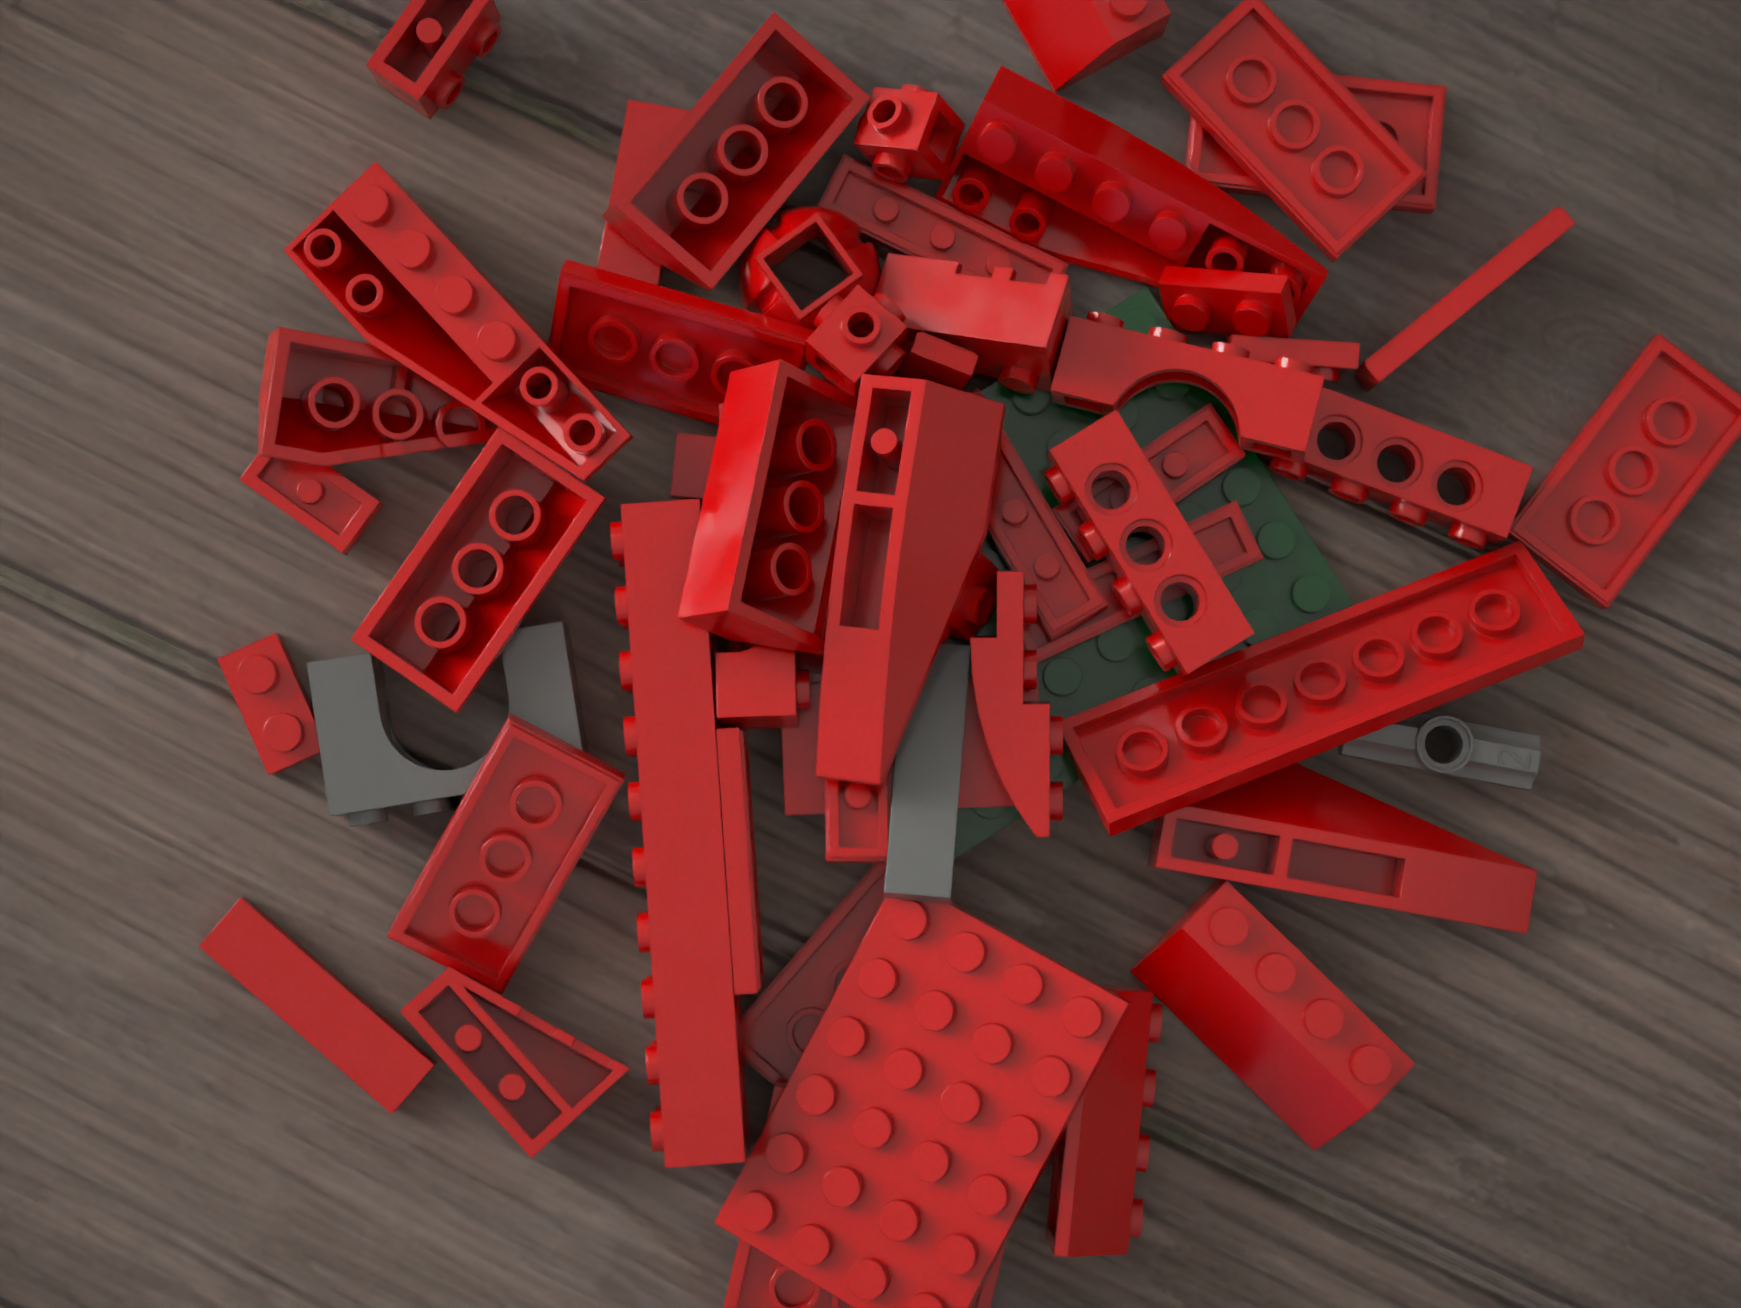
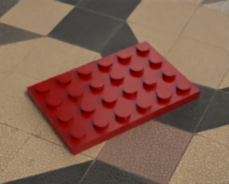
M884 898L714 1223L854 1308H971L1132 1002L952 902L949 904Z

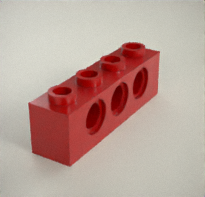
M1322 387L1303 464L1260 453L1257 454L1259 457L1270 460L1269 469L1278 475L1296 481H1305L1307 475L1330 483L1328 492L1336 497L1357 504H1364L1366 497L1390 506L1388 515L1399 521L1423 527L1426 520L1449 528L1447 535L1449 539L1476 549H1484L1486 543L1493 545L1508 537L1533 466L1325 387ZM1331 429L1341 434L1346 442V454L1343 459H1329L1321 453L1317 445V436L1320 430ZM1380 452H1392L1402 459L1405 465V476L1402 482H1390L1381 476L1377 467V459ZM1441 474L1453 475L1462 483L1464 498L1460 505L1448 504L1440 497L1437 483Z
M1117 409L1048 451L1045 460L1050 468L1043 472V476L1049 488L1061 505H1065L1070 501L1084 521V524L1077 527L1083 543L1096 561L1104 556L1108 560L1118 577L1117 580L1111 583L1114 593L1130 616L1140 612L1153 633L1145 638L1146 644L1159 666L1165 672L1174 668L1178 676L1182 678L1255 633ZM1103 477H1111L1118 480L1126 492L1125 504L1116 509L1101 507L1092 496V483ZM1135 532H1145L1152 535L1157 540L1160 548L1157 562L1150 565H1141L1134 562L1126 550L1128 536ZM1180 587L1190 594L1193 599L1194 609L1188 620L1175 621L1166 616L1160 603L1164 589Z

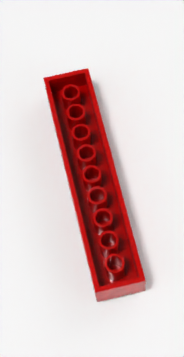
M700 499L621 504L622 521H615L610 524L613 560L618 561L619 567H625L626 586L615 587L618 626L622 625L623 630H629L630 651L619 652L620 681L622 691L627 690L628 694H633L635 716L624 717V743L626 755L632 756V758L638 757L639 781L628 782L629 814L631 821H642L644 846L632 849L633 877L635 887L646 886L648 911L637 913V939L640 953L651 952L652 976H647L646 979L641 980L642 1011L644 1019L655 1018L656 1040L651 1041V1045H646V1073L648 1085H660L661 1105H655V1112H650V1134L652 1151H664L665 1168L742 1163L746 1161L750 1150L745 1060L738 1055V1050H741V1040L743 1041L740 1029V1018L742 1016L740 994L734 995L716 729H721L717 720L716 640L714 633L678 619L702 506Z

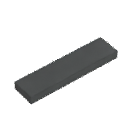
M941 644L897 750L884 898L950 904L970 646Z

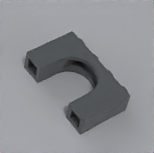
M560 621L517 628L501 651L509 700L508 716L512 713L589 754L569 626ZM370 653L308 662L307 669L329 815L348 816L350 827L389 821L387 809L412 805L414 817L452 811L450 799L464 797L486 755L468 766L454 770H436L420 763L403 748L393 729L383 662Z

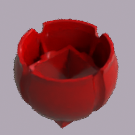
M800 206L783 210L776 214L775 225L770 228L764 226L741 254L738 264L737 285L744 310L814 329L815 331L817 327L813 323L816 316L834 296L840 295L845 299L857 285H860L871 296H874L882 273L878 252L873 243H863L860 240L862 228L854 220L838 211L821 206ZM818 236L848 278L801 311L770 268L812 238Z

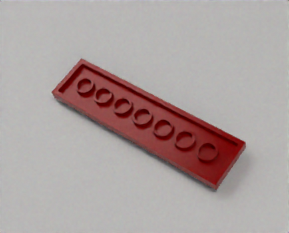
M1519 540L1205 663L1182 678L1177 674L1063 719V749L1111 837L1583 648L1585 633L1523 542Z

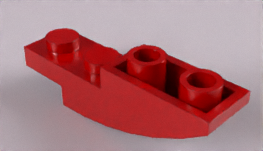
M997 571V636L970 637L972 677L977 709L988 749L1000 779L1016 809L1036 837H1050V821H1063V781H1050V755H1063V716H1050V701H1024V689H1037V650H1024V624H1037V584H1024V571Z

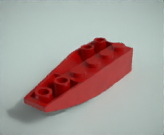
M1002 65L958 149L945 181L942 182L935 196V199L1061 261L1159 287L1158 282L1165 266L1288 275L1297 321L1296 325L1328 274L1326 268L1277 229L1180 162L1116 124Z
M376 161L283 249L367 342L581 480L587 482L633 438L479 266L412 194Z
M862 374L841 501L830 587L819 709L816 776L818 778L883 786L987 535L1006 406L1003 403L926 379Z
M1297 763L1156 818L1147 865L1148 867L1524 934L1528 932L1537 870Z

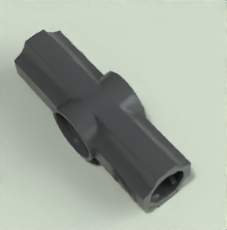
M1422 713L1338 746V755L1416 769L1425 774H1442L1526 791L1531 790L1533 781L1538 774L1542 752L1540 749V736L1464 722L1452 716H1432ZM1435 727L1444 730L1452 742L1450 756L1443 763L1433 761L1425 749L1427 734Z

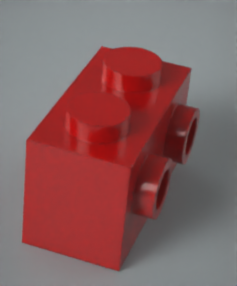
M411 0L366 66L380 87L431 120L440 107L446 110L458 98L465 84V78L462 75L475 56L483 58L493 48L501 32V26L498 24L502 18L494 0Z

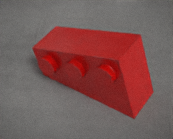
M451 967L447 968L400 1010L408 1022L531 1159L630 1069Z

